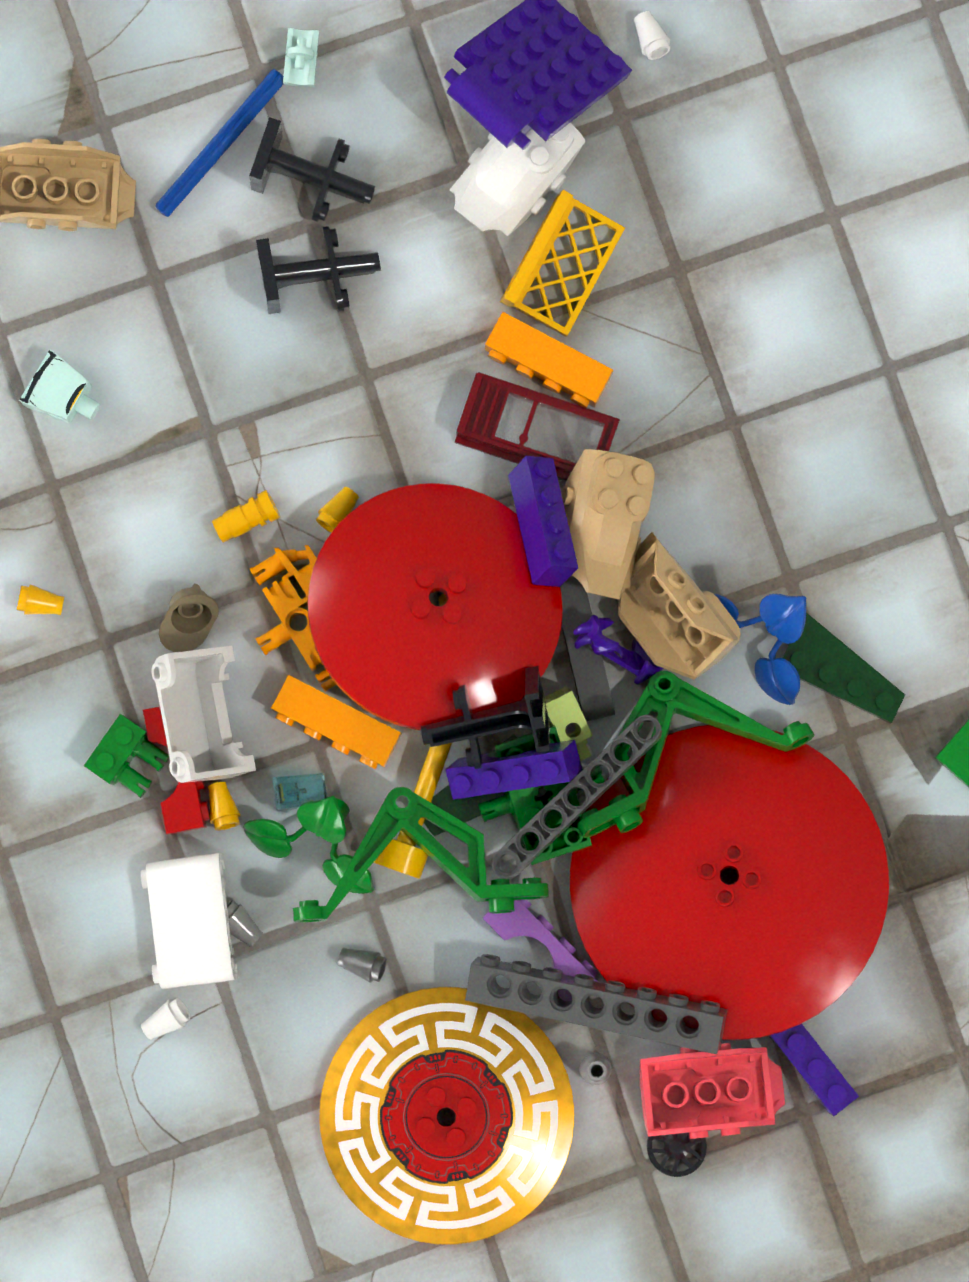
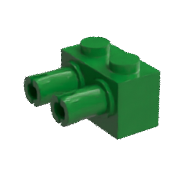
M119 714L84 764V767L111 785H115L118 782L141 798L146 791L138 784L140 783L144 787L149 788L152 781L130 767L132 759L138 756L160 772L165 765L156 758L158 757L167 763L170 757L169 754L148 741L146 730L124 715Z

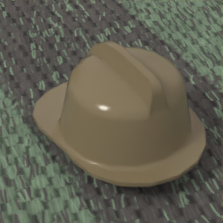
M195 583L190 588L177 591L172 596L169 609L160 625L159 638L163 646L173 652L191 651L199 647L207 638L218 617L219 607L217 602Z

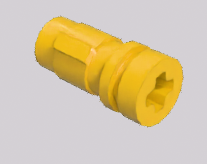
M267 490L257 494L258 498L251 497L248 499V503L242 506L240 504L212 520L213 526L223 543L252 530V528L258 525L262 527L267 525L266 521L268 520L273 522L281 518Z

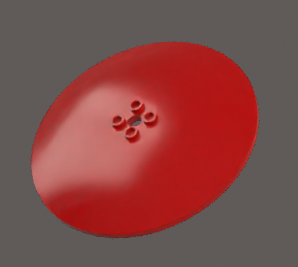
M711 725L697 726L667 736L646 809L639 813L643 819L639 826L628 832L620 833L617 825H614L591 836V846L572 852L570 895L576 926L586 952L605 981H619L625 984V988L638 990L639 987L651 988L656 990L658 995L668 997L670 994H680L689 998L688 1001L701 1003L704 1000L719 1003L720 1008L728 1009L722 1040H746L781 1033L801 1025L824 1011L853 984L863 971L876 947L887 912L889 869L886 849L880 829L870 807L849 777L831 760L807 744L785 752ZM774 731V732H776V733H778V734H780V735H783V733H781V732ZM646 754L633 765L638 773L641 772ZM621 778L596 800L586 812L597 808L599 811L609 806V801L619 795L625 794L626 797L629 796ZM725 868L735 869L739 875L738 881L732 885L723 883L720 879L721 871ZM652 1010V1015L657 1021L667 1020V1015L663 1010ZM690 1015L683 1017L686 1026L690 1028L699 1027V1022L695 1017Z

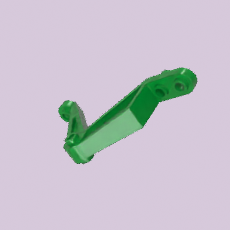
M669 671L657 672L651 677L620 734L638 717L649 715L651 711L658 713L657 720L662 727L661 738L646 753L641 772H636L634 766H632L621 777L629 796L626 797L625 794L619 795L609 801V806L599 811L597 808L585 812L580 816L582 821L577 826L582 836L588 838L614 825H617L620 833H625L643 822L639 813L646 809L675 713L785 752L804 745L815 734L808 723L801 724L800 721H796L783 729L785 734L780 735L683 681ZM642 723V724L640 725L639 730H638V733H639V731H640V729L642 728V726H643L644 723ZM654 726L651 738L656 733V726ZM621 744L616 748L615 756L617 760H629L627 755L631 747L629 744Z
M397 787L392 789L386 796L327 905L319 906L318 900L299 901V907L293 908V921L298 923L326 921L400 830L410 837L476 902H489V913L515 912L514 900L548 898L549 890L548 884L542 883L539 877L522 879V884H510V879L491 880V885H487L484 834L417 795L412 790L406 787ZM396 801L402 802L405 808L398 807ZM420 818H425L467 844L468 868L461 864L419 824Z

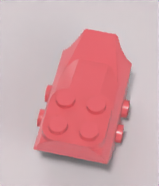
M731 1043L721 1044L717 1054L699 1052L698 1050L683 1047L680 1048V1054L640 1059V1091L648 1137L689 1133V1139L709 1137L708 1131L721 1130V1136L741 1134L740 1128L775 1125V1114L785 1105L781 1066L769 1059L767 1047L731 1049Z

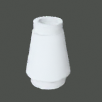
M650 11L638 14L634 18L642 54L647 55L649 60H656L665 56L671 49L669 45L670 38Z
M179 998L173 1001L168 999L141 1024V1028L146 1037L152 1040L155 1037L185 1027L186 1022L190 1020V1014L185 1004Z

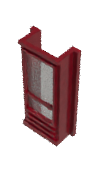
M478 372L475 375L456 431L455 443L519 464L525 456L553 458L557 477L567 480L585 449L610 450L620 419Z

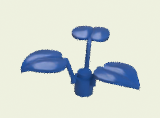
M714 594L736 621L739 628L764 621L767 631L778 638L769 652V659L759 658L756 661L754 668L755 677L761 689L769 697L786 705L794 704L800 691L799 674L789 661L783 658H776V652L782 643L791 644L801 637L806 621V597L769 594L761 600V616L745 621H737L739 612L733 602L724 596Z

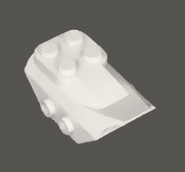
M571 122L547 141H544L531 129L525 134L531 140V143L525 150H522L515 143L506 148L490 133L488 135L490 140L483 149L478 147L468 160L470 163L469 167L450 188V191L455 194L454 209L482 232L500 230L506 236L510 235L525 222L532 213L537 215L546 205L547 200L544 198L551 189L556 192L567 178L564 175L585 143L582 134Z

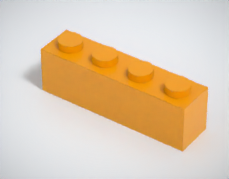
M502 312L485 343V350L489 352L488 357L503 365L506 361L516 366L515 371L529 379L535 376L543 380V386L559 394L561 390L572 396L570 398L571 401L584 408H587L588 405L595 408L613 374V369L505 312Z
M290 675L287 676L271 707L273 711L277 712L275 718L291 727L294 721L305 727L303 733L320 741L322 736L332 740V748L348 755L350 750L361 755L359 762L375 770L378 765L385 768L402 735L401 732Z

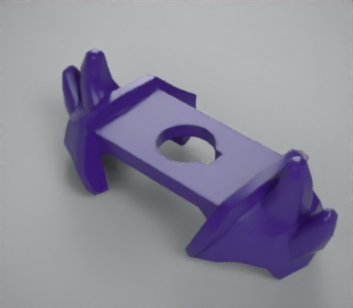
M592 615L588 621L580 624L573 631L574 635H580L574 644L576 649L590 644L596 655L602 654L636 675L634 679L636 685L643 683L650 676L652 677L655 673L664 669L653 663L635 638L632 641V651H629L620 646L618 642L604 636L602 630L614 623L610 618H598V616ZM614 651L618 652L622 658H620Z

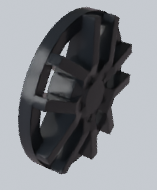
M689 1133L666 1135V1137L651 1136L647 1139V1154L653 1166L661 1173L671 1177L686 1176L697 1170L704 1161L707 1149L706 1138H699L689 1142L686 1138ZM652 1141L664 1142V1149L652 1148ZM701 1142V1154H698L691 1147ZM653 1153H665L661 1164L656 1161ZM688 1153L698 1159L693 1166L685 1158ZM668 1158L675 1160L672 1171L664 1168ZM680 1160L689 1169L685 1171H677Z

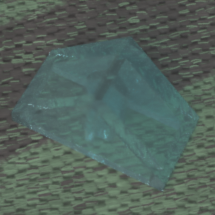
M324 773L273 778L276 810L298 809L306 802L327 798Z

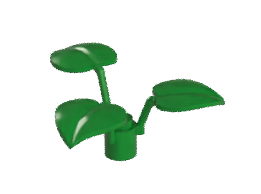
M334 795L322 800L302 804L297 810V817L302 827L292 835H287L286 829L282 824L269 819L250 820L243 826L251 842L260 851L275 858L289 856L292 851V846L289 842H294L307 830L315 833L317 837L321 836L327 842L332 843L330 851L332 859L325 860L322 867L327 878L336 886L353 858L350 855L343 854L338 856L337 854L338 843L343 841L346 836L344 820L350 810L344 801L335 798ZM369 870L364 873L350 892L365 894L374 891L375 888L373 887V880Z

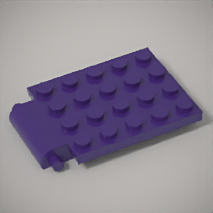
M525 0L458 48L453 57L466 70L459 75L451 68L444 78L451 84L447 94L506 148L515 143L522 150H525L531 143V140L525 134L531 129L544 141L549 140L627 79L632 69L624 62L622 57L613 53L602 42L600 37L589 31L579 21L577 16L566 10L557 0Z

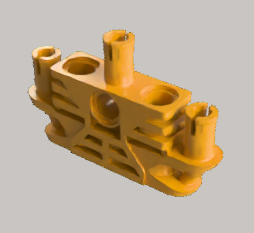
M305 545L306 550L298 551L295 549L280 550L279 547H275L276 553L249 569L259 586L280 572L288 571L286 575L281 577L282 581L279 583L274 581L271 583L273 585L271 588L268 589L266 586L262 589L280 618L281 624L255 639L258 645L262 646L260 648L265 656L292 639L313 672L317 669V665L323 664L311 636L308 611L303 608L308 606L309 583L317 558L309 545ZM309 559L310 564L298 571L291 563L297 560ZM294 578H296L306 594V597L303 599L299 597L290 582ZM297 615H303L308 620L306 628L302 631H295L291 628V621ZM325 669L316 674L315 677L321 683L329 678L330 675ZM330 678L320 685L327 692L337 684Z

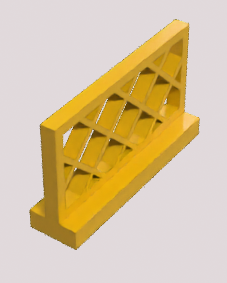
M562 189L553 201L499 302L510 308H516L566 337L625 227L574 199V195ZM573 208L584 213L587 226L571 229L568 216ZM591 218H593L594 220H596V221H598V222L592 224ZM565 224L567 231L560 233L563 225ZM605 225L615 231L610 242L598 244L594 231L595 227ZM589 229L593 247L578 251L573 234ZM568 235L573 252L557 257L554 242L556 238ZM607 247L604 254L601 255L600 249ZM595 250L598 265L596 269L584 272L579 255ZM550 251L552 258L545 260ZM574 256L579 274L563 278L559 260ZM554 262L558 280L543 284L539 270L542 265ZM592 274L589 282L587 283L585 276ZM536 278L538 285L531 287L534 279ZM581 278L584 288L582 295L569 299L565 282ZM560 283L565 301L549 305L544 287ZM539 289L544 307L532 309L522 303L527 292ZM578 301L575 308L572 309L571 303ZM566 304L569 319L563 327L553 321L550 309ZM545 310L547 317L540 314L539 312Z

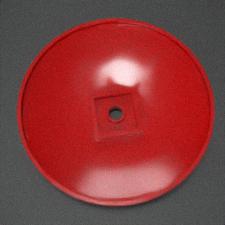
M440 483L415 484L392 489L369 499L350 512L335 527L318 554L309 583L307 601L308 620L315 649L323 666L339 688L369 713L398 726L421 730L423 725L463 716L462 709H455L453 690H458V687L461 685H466L473 713L521 701L525 697L526 668L538 666L540 677H542L554 655L561 631L563 611L560 587L532 584L517 514L488 495L469 488ZM440 591L445 594L447 602L443 606H435L430 602L429 595L432 592Z

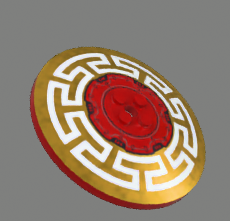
M435 987L421 989L401 995L376 1008L364 1017L341 1043L331 1061L322 1087L319 1115L321 1140L325 1156L338 1184L355 1206L375 1223L402 1237L424 1243H470L501 1233L517 1224L529 1215L553 1188L565 1165L572 1142L574 1128L572 1089L562 1059L553 1043L543 1030L524 1013L465 1001L467 988ZM445 1107L451 1108L456 1115L455 1122L449 1126L440 1124L437 1119V1113Z

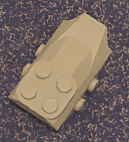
M32 139V143L23 142L0 147V222L27 224V227L31 229H45L46 225L58 226L59 230L77 231V227L116 229L117 224L121 221L134 217L136 180L131 178L122 168L119 155L82 146V143L78 141H64L63 145L51 144V141L46 139Z
M585 449L561 491L578 564V569L571 576H574L582 584L587 593L620 600L623 592L626 589H630L636 553L641 546V537L639 536L641 523L644 521L650 508L655 480L652 464L644 459L616 452Z
M651 532L641 543L640 549L636 553L630 589H626L621 595L620 600H618V616L655 665L694 680L722 660L739 642L740 628L720 600L709 591L702 592L654 533Z

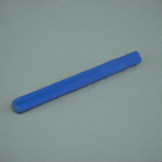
M275 69L270 71L156 203V208L166 217L173 213L282 87L284 76Z

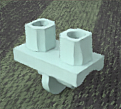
M288 28L283 77L284 85L315 87L319 30Z

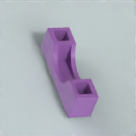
M514 900L515 912L500 914L488 912L483 917L504 941L517 936H528L542 942L552 956L554 968L562 970L563 975L575 977V974H585L594 978L598 974L596 969L586 959L580 963L572 955L576 949L564 937L558 941L550 933L554 927L541 914L536 918L528 910L532 905L528 900ZM558 989V995L562 1000L572 1001V995L568 990Z

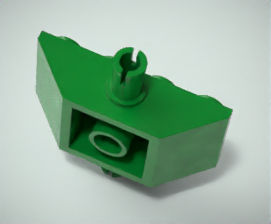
M555 725L550 727V743L560 742ZM533 733L494 745L496 757H507L534 750L536 746ZM600 766L596 767L592 772V779L598 784L605 782L604 777L601 775L602 770ZM570 782L506 791L503 796L478 803L482 819L485 823L488 820L511 813L514 816L518 831H520ZM544 787L547 792L544 796L538 798L536 796L539 794L538 789ZM576 788L569 794V801L573 806H580L576 794H578V790H581V788ZM553 810L547 814L546 824L548 827L554 829L561 825L563 818L559 811ZM580 817L549 845L531 865L591 846L590 837L584 838L577 826L582 821ZM531 832L524 836L523 844L525 849L532 851L538 847L539 837L537 834Z

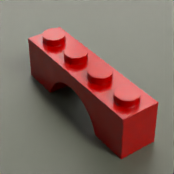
M160 706L144 709L143 715L148 741L164 745L168 748ZM204 781L178 782L175 791L160 803L167 835L207 828L206 821L210 820L209 806L207 801L202 802L200 790L205 789Z

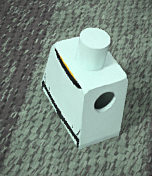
M51 350L48 351L19 399L25 407L67 423L72 422L77 412L92 420L101 405L87 396L92 389L91 383Z

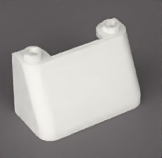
M233 646L167 653L159 656L152 666V677L156 682L169 751V768L172 776L180 783L226 779L256 771L254 756L243 755L239 749L243 748L242 742L233 743L222 682L230 680L229 673L224 674L226 665L235 661Z
M224 853L146 863V870H141L143 889L148 888L157 964L152 965L154 984L160 983L161 989L239 979L237 963L235 964L234 958H231V955L234 954V948H232L227 910L225 878H221V875L224 874L223 869H225Z

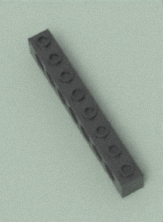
M483 954L471 963L465 1001L717 1054L722 1044L728 1009L720 1008V1004L707 1000L701 1001V1003L688 1001L689 998L680 994H670L669 997L658 995L656 990L647 987H639L638 990L625 988V984L619 981L610 980L606 981V983L594 981L592 976L585 974H575V977L563 975V971L557 968L535 969L531 968L530 963L524 961H513L511 964L502 962L500 957L490 954ZM496 976L506 977L509 980L510 988L500 987L497 984ZM534 982L538 984L541 994L534 995L530 993L527 983ZM558 989L568 990L572 995V1001L562 1000L558 995ZM596 995L603 1000L604 1007L596 1008L592 1006L589 996ZM620 1003H631L635 1008V1014H625L621 1009ZM652 1010H663L667 1015V1020L657 1021L652 1015ZM688 1015L695 1017L699 1022V1027L690 1028L686 1026L683 1017Z

